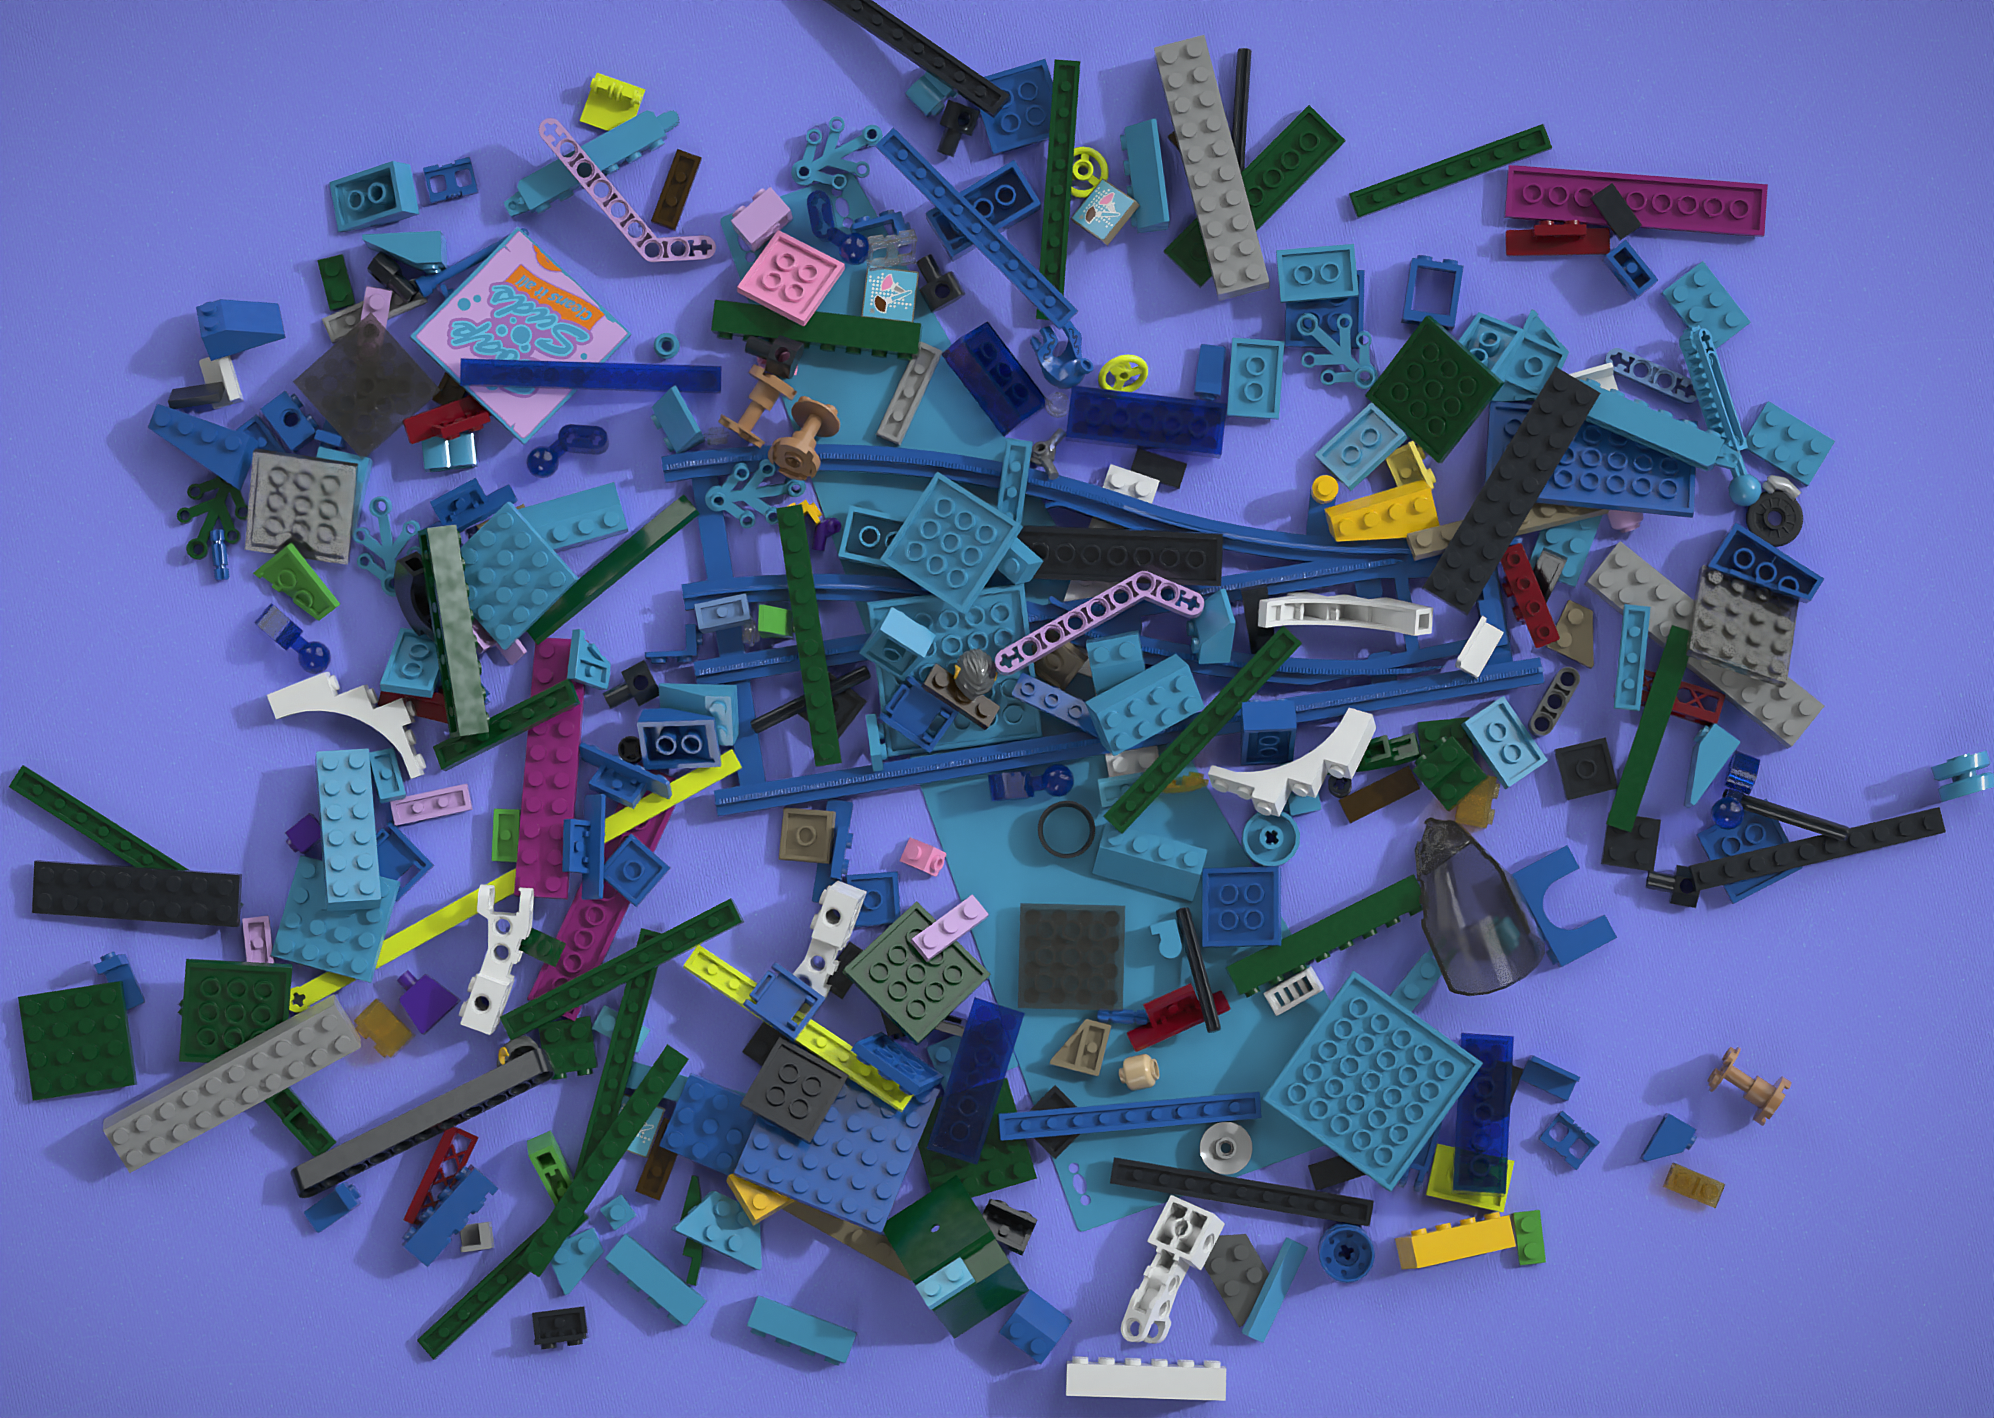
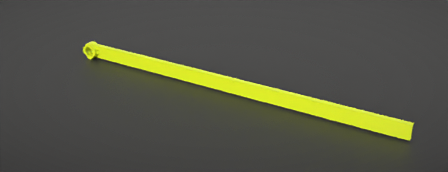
M731 749L720 755L721 767L697 768L671 782L672 796L670 799L651 793L642 798L634 809L626 807L606 818L604 844L742 769L734 751ZM516 868L486 884L494 885L495 887L494 904L514 894ZM479 888L384 940L376 969L478 914ZM326 972L300 987L291 988L289 1010L301 1013L310 1008L314 1003L358 979ZM297 993L305 995L302 1007L298 1004H293L294 995Z

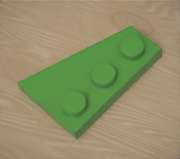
M292 543L253 572L257 577H263L272 583V588L278 592L283 591L290 596L297 606L318 621L340 605L339 601Z

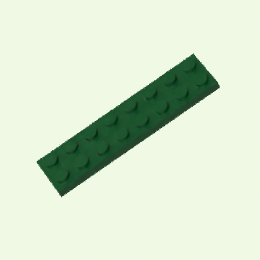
M1310 105L1241 172L1256 232L1346 142ZM1196 218L1163 253L1201 288L1212 277Z

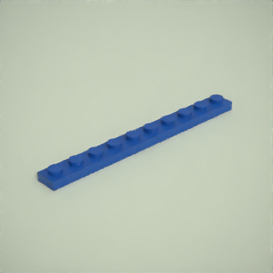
M894 127L875 145L1059 330L1078 313V310Z
M1259 1091L998 1114L1000 1140L1262 1118Z

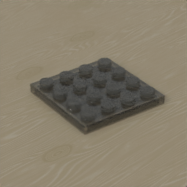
M369 313L293 381L362 460L403 425V419L414 416L441 392L438 386L372 313Z
M255 448L252 458L245 550L278 554L292 543L304 559L348 565L350 561L358 464Z
M1702 565L1698 574L1686 655L1783 688L1787 684L1799 600Z
M1020 903L1018 1008L1123 1011L1125 906Z

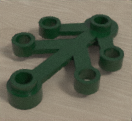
M218 475L216 478L199 485L192 484L187 489L188 496L193 500H200L204 493L218 489L215 498L190 508H181L177 512V519L183 524H188L192 522L194 517L208 512L198 537L190 540L186 547L188 555L195 560H201L207 556L209 552L207 542L210 537V531L213 530L218 517H220L225 530V540L230 544H237L241 540V533L235 529L225 503L229 492L236 506L235 515L237 518L248 520L252 514L250 507L245 504L241 491ZM195 487L200 489L198 496H192L191 494L192 489ZM241 508H247L248 510L245 517L239 515ZM184 511H188L190 514L187 520L181 519V514ZM235 531L237 538L233 541L229 540V533ZM197 545H202L203 547L201 554H195L194 548Z

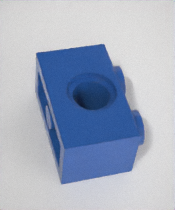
M1624 240L1602 260L1634 301L1658 281V278L1627 240Z
M284 391L260 410L295 454L314 440L316 428L319 425L310 414L304 415L300 409L304 405L295 393L290 396ZM291 414H296L298 416V423L293 427H288L286 425V418Z

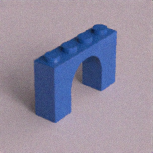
M1568 845L1511 874L1512 880L1509 881L1516 896L1520 894L1524 901L1521 907L1528 919L1533 918L1537 926L1533 929L1539 941L1546 942L1549 948L1546 951L1549 960L1553 965L1557 964L1559 968L1617 938L1606 915H1602L1573 930L1559 928L1547 918L1543 908L1546 890L1556 880L1580 868Z

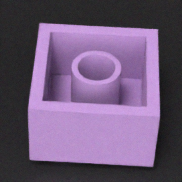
M771 187L766 191L764 188L759 190L752 197L753 202L749 206L745 207L743 205L732 214L734 217L731 220L733 229L753 252L759 249L778 230L780 231L793 219L790 208Z

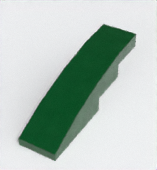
M1415 733L1390 740L1387 735L1371 739L1356 772L1381 769L1416 761L1421 754Z
M290 1086L264 1100L280 1117L282 1123L314 1157L325 1153L337 1142Z
M692 1175L680 1221L688 1215V1212L694 1206L702 1202L699 1176ZM686 1238L682 1254L692 1257L686 1283L697 1286L704 1245L689 1238Z

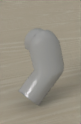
M1771 475L1762 484V487L1769 494L1778 489L1787 494L1792 500L1801 494L1785 477Z

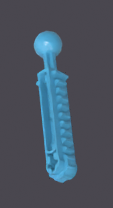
M1700 325L1683 330V335L1679 339V346L1683 353L1707 428L1719 433L1721 439L1725 440L1724 444L1740 454L1735 469H1730L1733 479L1728 487L1729 496L1739 506H1751L1761 495V485L1756 477L1747 474L1740 450L1748 448L1746 444L1747 439L1743 435L1712 336L1707 329L1701 328Z

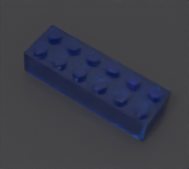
M1072 385L1065 441L1220 459L1227 403Z
M974 997L927 1149L976 1165L978 1164L1025 1013Z
M1460 1034L1459 1046L1483 1064L1456 1100L1451 1194L1504 1197L1506 1194L1514 1036Z

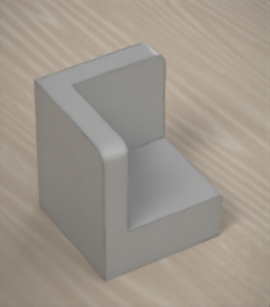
M491 1221L468 1224L460 1231L462 1241L461 1252L494 1248Z

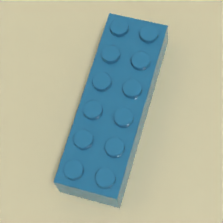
M369 748L317 751L315 755V772L327 911L380 908L381 890Z

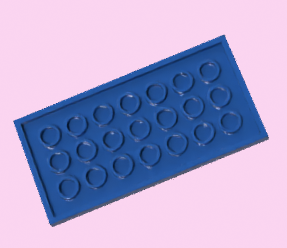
M1490 401L1485 483L1532 405ZM1584 420L1535 503L1693 518L1696 467ZM1689 420V421L1695 423V424L1697 425V427H1698V421Z

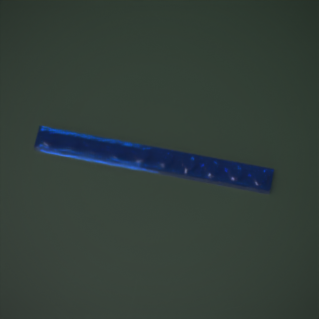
M461 358L460 386L667 392L676 385L678 391L683 393L720 394L722 366Z

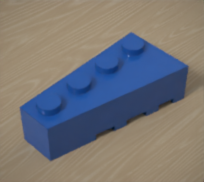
M160 404L156 405L148 425L150 430L241 491L260 442L244 433Z
M1738 523L1731 526L1704 569L1803 603H1808L1812 600L1824 581L1823 577Z
M472 1164L468 1168L463 1166L454 1177L457 1181L451 1188L446 1186L437 1196L439 1202L433 1208L429 1206L420 1216L421 1223L416 1228L410 1227L402 1237L405 1240L402 1243L403 1247L427 1267L451 1242V1235L453 1233L455 1235L458 1234L466 1226L470 1213L473 1215L484 1206L485 1196L488 1193L494 1195L499 1189Z

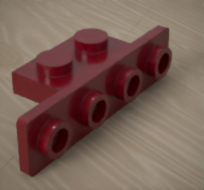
M1548 220L1539 221L1538 225H1534L1532 229L1507 230L1505 232L1507 256L1607 255L1610 252V230L1608 228H1586V224H1580L1579 220L1564 221V225H1554V221Z
M469 395L403 419V425L410 444H415L434 436L448 441L460 437V432L466 430L474 432L484 428L483 424L490 422L489 416L492 415Z
M1518 543L1508 547L1500 560L1506 575L1503 577L1505 582L1502 583V588L1506 597H1511L1515 606L1511 609L1516 621H1521L1522 625L1527 626L1535 648H1540L1559 640L1560 636L1523 545Z
M440 688L438 693H433L432 698L386 691L380 692L377 704L379 707L398 699L406 698L407 702L412 701L416 710V716L448 724L443 690Z
M1191 983L1143 1004L1150 1022L1128 1031L1127 1036L1134 1051L1138 1052L1205 1022L1199 1000ZM1221 990L1212 994L1218 1015L1231 1009Z

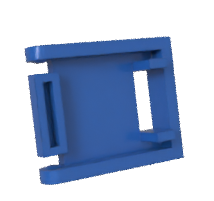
M909 674L906 680L912 684V687L902 683L885 707V710L892 715L889 717L881 712L879 718L931 753L959 712L921 687L922 682ZM940 711V714L946 720L932 737L925 731Z
M390 820L387 825L393 833L390 835L382 828L376 834L379 876L398 880L413 864L420 870L403 888L399 886L395 900L398 902L435 865Z
M774 962L771 968L779 975L776 976L768 970L749 995L757 1004L755 1005L746 999L743 1005L794 1042L825 1002L826 998L781 965ZM805 1002L812 1008L798 1025L791 1019Z

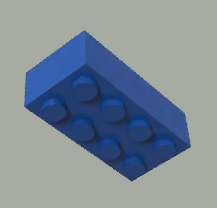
M1015 160L959 192L1000 233L1041 209V202ZM936 207L925 213L926 220L952 262L976 248Z

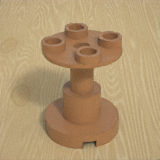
M753 364L748 373L757 379L758 382L748 396L752 400L738 423L722 414L718 422L738 433V436L761 448L765 442L751 432L765 409L768 411L772 409L780 395L792 401L797 391L773 374L765 373V369Z
M801 396L791 409L792 417L801 427V430L795 431L791 437L778 438L773 442L768 451L769 461L772 465L775 461L780 467L778 471L781 474L799 481L806 480L807 476L813 478L820 467V458L814 450L816 447L814 437H832L840 429V421L837 417L838 410L830 404L824 405L807 396Z
M1730 1047L1722 1058L1723 1065L1721 1069L1715 1068L1707 1080L1709 1082L1708 1086H1710L1709 1091L1713 1092L1722 1080L1726 1079L1745 1092L1743 1098L1758 1107L1753 1120L1763 1126L1766 1122L1765 1118L1770 1119L1786 1095L1782 1093L1783 1089H1789L1792 1082L1783 1076L1774 1085H1771L1758 1075L1754 1079L1733 1066L1741 1048L1737 1047L1734 1049Z

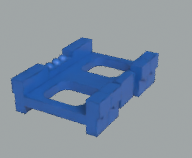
M470 157L454 160L455 164L450 163L442 165V167H439L437 164L423 168L431 204L447 201V198L452 199V197L456 198L457 196L461 197V195L468 196L479 193ZM468 169L471 174L472 183L468 186L459 187L455 173ZM443 175L447 189L438 193L432 192L430 179Z
M1561 1111L1539 1139L1550 1149L1554 1148L1556 1152L1564 1156V1160L1577 1170L1600 1141L1589 1132L1585 1133V1130H1581V1127L1574 1123L1575 1120L1564 1111ZM1557 1122H1561L1569 1130L1561 1142H1557L1549 1135V1131ZM1577 1139H1581L1589 1146L1588 1151L1581 1159H1577L1569 1151Z

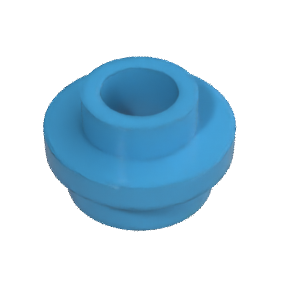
M662 333L654 341L655 353L663 359H671L679 352V341L671 333ZM665 342L672 344L671 349L668 351L662 349V345Z

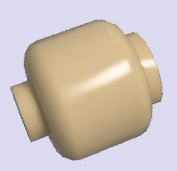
M1147 1054L1127 1057L1123 1062V1068H1119L1121 1083H1126L1132 1091L1153 1087L1160 1076L1157 1061L1151 1059Z

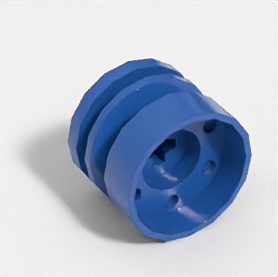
M1351 1223L1335 1224L1328 1228L1320 1238L1318 1245L1319 1260L1325 1272L1333 1279L1346 1283L1358 1281L1366 1276L1373 1267L1375 1258L1373 1243L1366 1231L1358 1225ZM1346 1245L1348 1248H1353L1349 1251L1350 1256L1345 1257L1344 1254H1338V1252L1342 1251L1341 1246Z

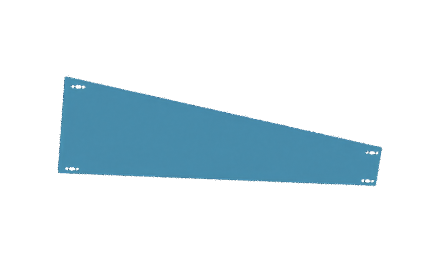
M853 173L843 174L847 179V186L838 197L832 194L833 186L823 183H817L780 196L783 202L790 208L793 217L780 231L845 264V270L816 311L861 316L867 266L909 271L884 226L851 234L850 228L844 227L843 221L846 218H851L853 224H855V219L869 216L870 219L878 217ZM837 178L834 181V184L836 186H842L844 184V180L842 178ZM839 197L844 198L849 205L847 217H842L836 210L835 204ZM732 214L723 216L720 223L740 280L742 281L773 237L755 252L751 249L744 251L738 243V234L733 229L731 223L734 217ZM752 252L755 254L756 258L753 262L746 261L745 256L747 253ZM917 287L913 322L921 323L923 326L921 342L942 350L943 354L901 446L876 436V433L909 361L899 360L897 355L887 354V358L871 356L872 352L861 351V355L845 353L846 349L836 348L835 352L820 350V346L810 345L809 349H804L798 363L797 375H793L792 379H787L774 374V376L797 391L792 401L782 396L794 432L800 431L801 427L793 419L791 409L801 396H807L824 405L830 404L838 410L837 417L840 421L838 433L832 437L815 436L816 444L898 447L965 455L999 462L1004 460L1006 438L935 314L931 313L919 291V287ZM747 298L749 304H758V305H761V304H759V303H757V302H755V301H753V300ZM817 471L816 475L811 478L825 519L834 517L842 524L841 530L831 535L838 555L850 505L907 518L933 479L895 474ZM955 482L995 509L997 508L999 489ZM1025 495L1021 525L1056 526L1049 512L1045 509L1041 498ZM840 560L845 574L909 579L900 572ZM1032 578L1031 581L1024 583L1026 601L1047 605L1050 604L1049 597L1053 596L1060 602H1064L1071 580ZM855 602L866 634L871 633L867 602ZM1080 673L1076 674L1064 690L1065 693L1073 697L1082 698L1085 701L1096 697L1093 678ZM1035 674V678H1036V679H1038V680H1040V681H1042V682L1048 684L1046 681H1044L1042 678H1040L1037 674ZM1040 710L1043 737L1083 731ZM1016 741L931 751V753L922 752L909 754L911 759ZM1170 744L1157 746L1158 755L1160 756ZM1105 754L920 784L943 852L946 853L945 858L961 903L973 894L989 914L984 921L971 929L984 968L991 974L988 979L1033 1106L1054 1085L1077 1107L1259 1091L1262 1118L1222 1121L1238 1124L1246 1130L1252 1141V1155L1248 1164L1242 1170L1225 1176L1238 1177L1325 1146L1264 1102L1262 1097L1330 1004V1000L1325 991L1322 990L1276 1016L1263 993L1294 976L1291 970L1282 974L1284 980L1272 986L1266 982L1258 986L1260 992L1246 998L1245 994L1238 995L1225 967L1268 946L1202 947L1203 868L1253 866L1192 761L1129 828L1207 850L1193 902L1092 874L1105 824L1108 822L1103 815L1112 807H1102L1098 779L1109 778ZM1060 801H1073L1081 804L1090 812L1095 823V836L1092 844L1084 853L1073 858H1060L1052 855L1043 847L1038 836V823L1041 815L1049 806ZM1061 807L1052 811L1047 816L1043 825V836L1048 846L1054 851L1063 854H1070L1080 850L1086 844L1090 834L1087 818L1079 810L1072 807ZM1188 907L1191 912L1211 992L1213 994L1221 990L1231 1008L1229 1011L1218 1015L1221 1030L1208 1033L1205 1022L1141 1051L1135 1052L1127 1032L1144 1024H1137V1022H1133V1024H1120L1108 1021V1023L1104 1024L1111 1025L1099 1076L1050 1064V1060L1086 1019L1098 1022L1097 1011L1100 1008L1109 1009L1108 1011H1112V1009H1130L1133 1012L1145 1010L1143 1004L1190 983L1198 998L1176 916V910ZM1281 917L1282 940L1292 934ZM1176 919L1182 950L1177 957L1167 959L1159 952V934L1152 936L1149 925ZM1307 976L1303 977L1309 990H1312L1313 987ZM1297 981L1293 984L1299 995H1303L1304 993ZM1285 987L1286 994L1290 1001H1293L1294 997L1288 987ZM1279 992L1274 993L1281 1007L1284 1006L1285 1003ZM1147 1054L1151 1059L1157 1061L1159 1079L1156 1080L1151 1088L1132 1091L1126 1083H1121L1119 1068H1123V1062L1127 1057ZM1220 1122L1080 1134L1056 1159L1052 1157L1078 1230L1084 1232L1168 1202L1171 1195L1177 1198L1183 1196L1110 1184L1114 1157L1219 1174L1209 1169L1203 1162L1200 1155V1142L1206 1130ZM1228 1143L1221 1145L1223 1153L1230 1151L1231 1147ZM1071 1163L1078 1164V1172L1071 1173L1068 1169ZM1075 1174H1080L1086 1182L1087 1188L1084 1194L1077 1193L1073 1187L1072 1179ZM1083 1195L1090 1197V1203L1086 1206L1080 1203V1198Z

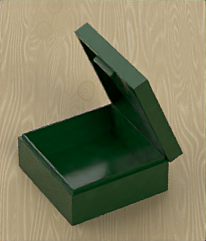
M957 1175L886 1221L883 1232L915 1286L959 1257H961L975 1279L974 1283L932 1309L954 1339L1029 1291L1020 1274L996 1241L995 1235ZM935 1226H940L937 1231L932 1232Z

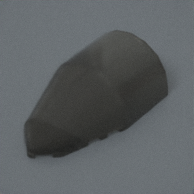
M1426 819L1424 822L1426 828L1421 842L1417 841L1415 847L1417 881L1421 885L1419 904L1423 906L1424 917L1421 919V925L1449 991L1465 996L1485 995L1505 989L1524 979L1541 962L1545 955V943L1517 880L1460 823L1452 820Z

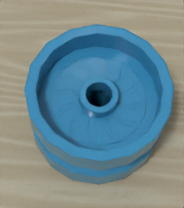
M1987 751L1970 755V753L1948 759L1946 763L1931 767L1935 780L1942 781L1952 778L1953 783L1943 785L1938 789L1941 802L1994 787V773L1987 772L1980 775L1976 773V770L1990 765L1991 762Z
M1283 811L1279 817L1271 814L1267 816L1257 812L1247 821L1242 831L1241 844L1244 853L1253 863L1261 867L1280 866L1295 855L1300 844V832L1297 823L1289 814ZM1267 834L1274 835V843L1268 844L1266 842Z

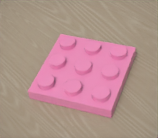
M778 230L737 286V292L805 326L845 270V264Z

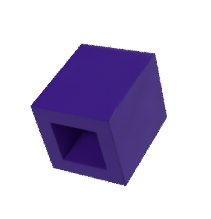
M307 814L285 832L288 836L286 843L295 853L300 851V853L306 854L321 841L320 822L313 814Z

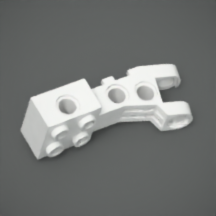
M840 881L835 882L832 886L829 885L827 890L824 889L819 900V904L823 906L818 914L814 915L810 928L814 931L811 936L813 938L804 961L793 973L797 978L806 977L810 982V987L825 998L828 996L831 985L827 984L828 978L834 974V971H837L840 961L835 960L838 951H842L843 947L845 948L850 940L867 893L864 890ZM833 909L840 913V917L834 914ZM814 956H821L825 961V967H817L813 961ZM805 1003L800 1012L807 1015L812 1007Z
M480 885L477 912L488 919V951L480 973L472 977L467 991L471 992L470 998L463 1002L459 1012V1016L463 1017L461 1025L491 1035L498 1029L501 1020L500 1016L503 1015L515 981V976L510 975L513 964L520 962L523 951L519 950L521 941L529 937L532 928L533 888L520 887L519 910L516 913L494 912V885ZM500 919H505L510 923L509 932H502L499 929L498 922ZM503 945L508 949L509 954L507 958H501L497 955V946ZM481 996L489 1000V1006L482 1003Z
M1170 1196L1147 1240L1156 1249L1157 1254L1151 1266H1147L1143 1274L1145 1277L1139 1289H1136L1132 1295L1121 1324V1334L1127 1341H1144L1157 1344L1165 1340L1171 1326L1169 1314L1179 1286L1190 1266L1202 1270L1225 1225L1215 1214L1175 1196ZM1135 1321L1140 1324L1137 1336H1133L1130 1331V1327ZM1153 1323L1158 1326V1334L1154 1338L1148 1334Z

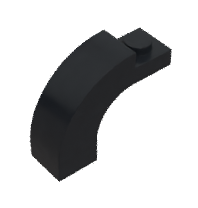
M416 551L396 562L394 571L396 597L403 615L418 636L426 634L435 643L422 557Z

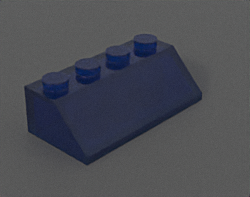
M988 321L957 339L941 354L1003 437L1018 429L1050 404Z

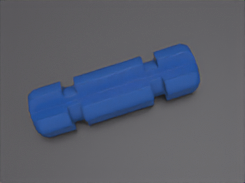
M222 529L210 531V539L213 542V545H211L213 566L216 567L214 569V578L217 581L229 579V569L226 568L228 558L226 544H224L225 532Z
M1100 1008L1097 1011V1021L1100 1023H1108V1021L1120 1024H1133V1022H1137V1024L1148 1023V1016L1145 1010L1133 1012L1130 1009H1112V1011H1108L1109 1009Z

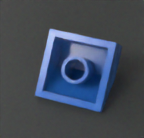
M1030 1289L999 1330V1333L1038 1363L1042 1364L1065 1333L1072 1320Z

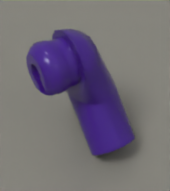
M834 517L827 518L815 527L812 544L813 550L825 551L826 538L838 533L842 528V524L838 519Z

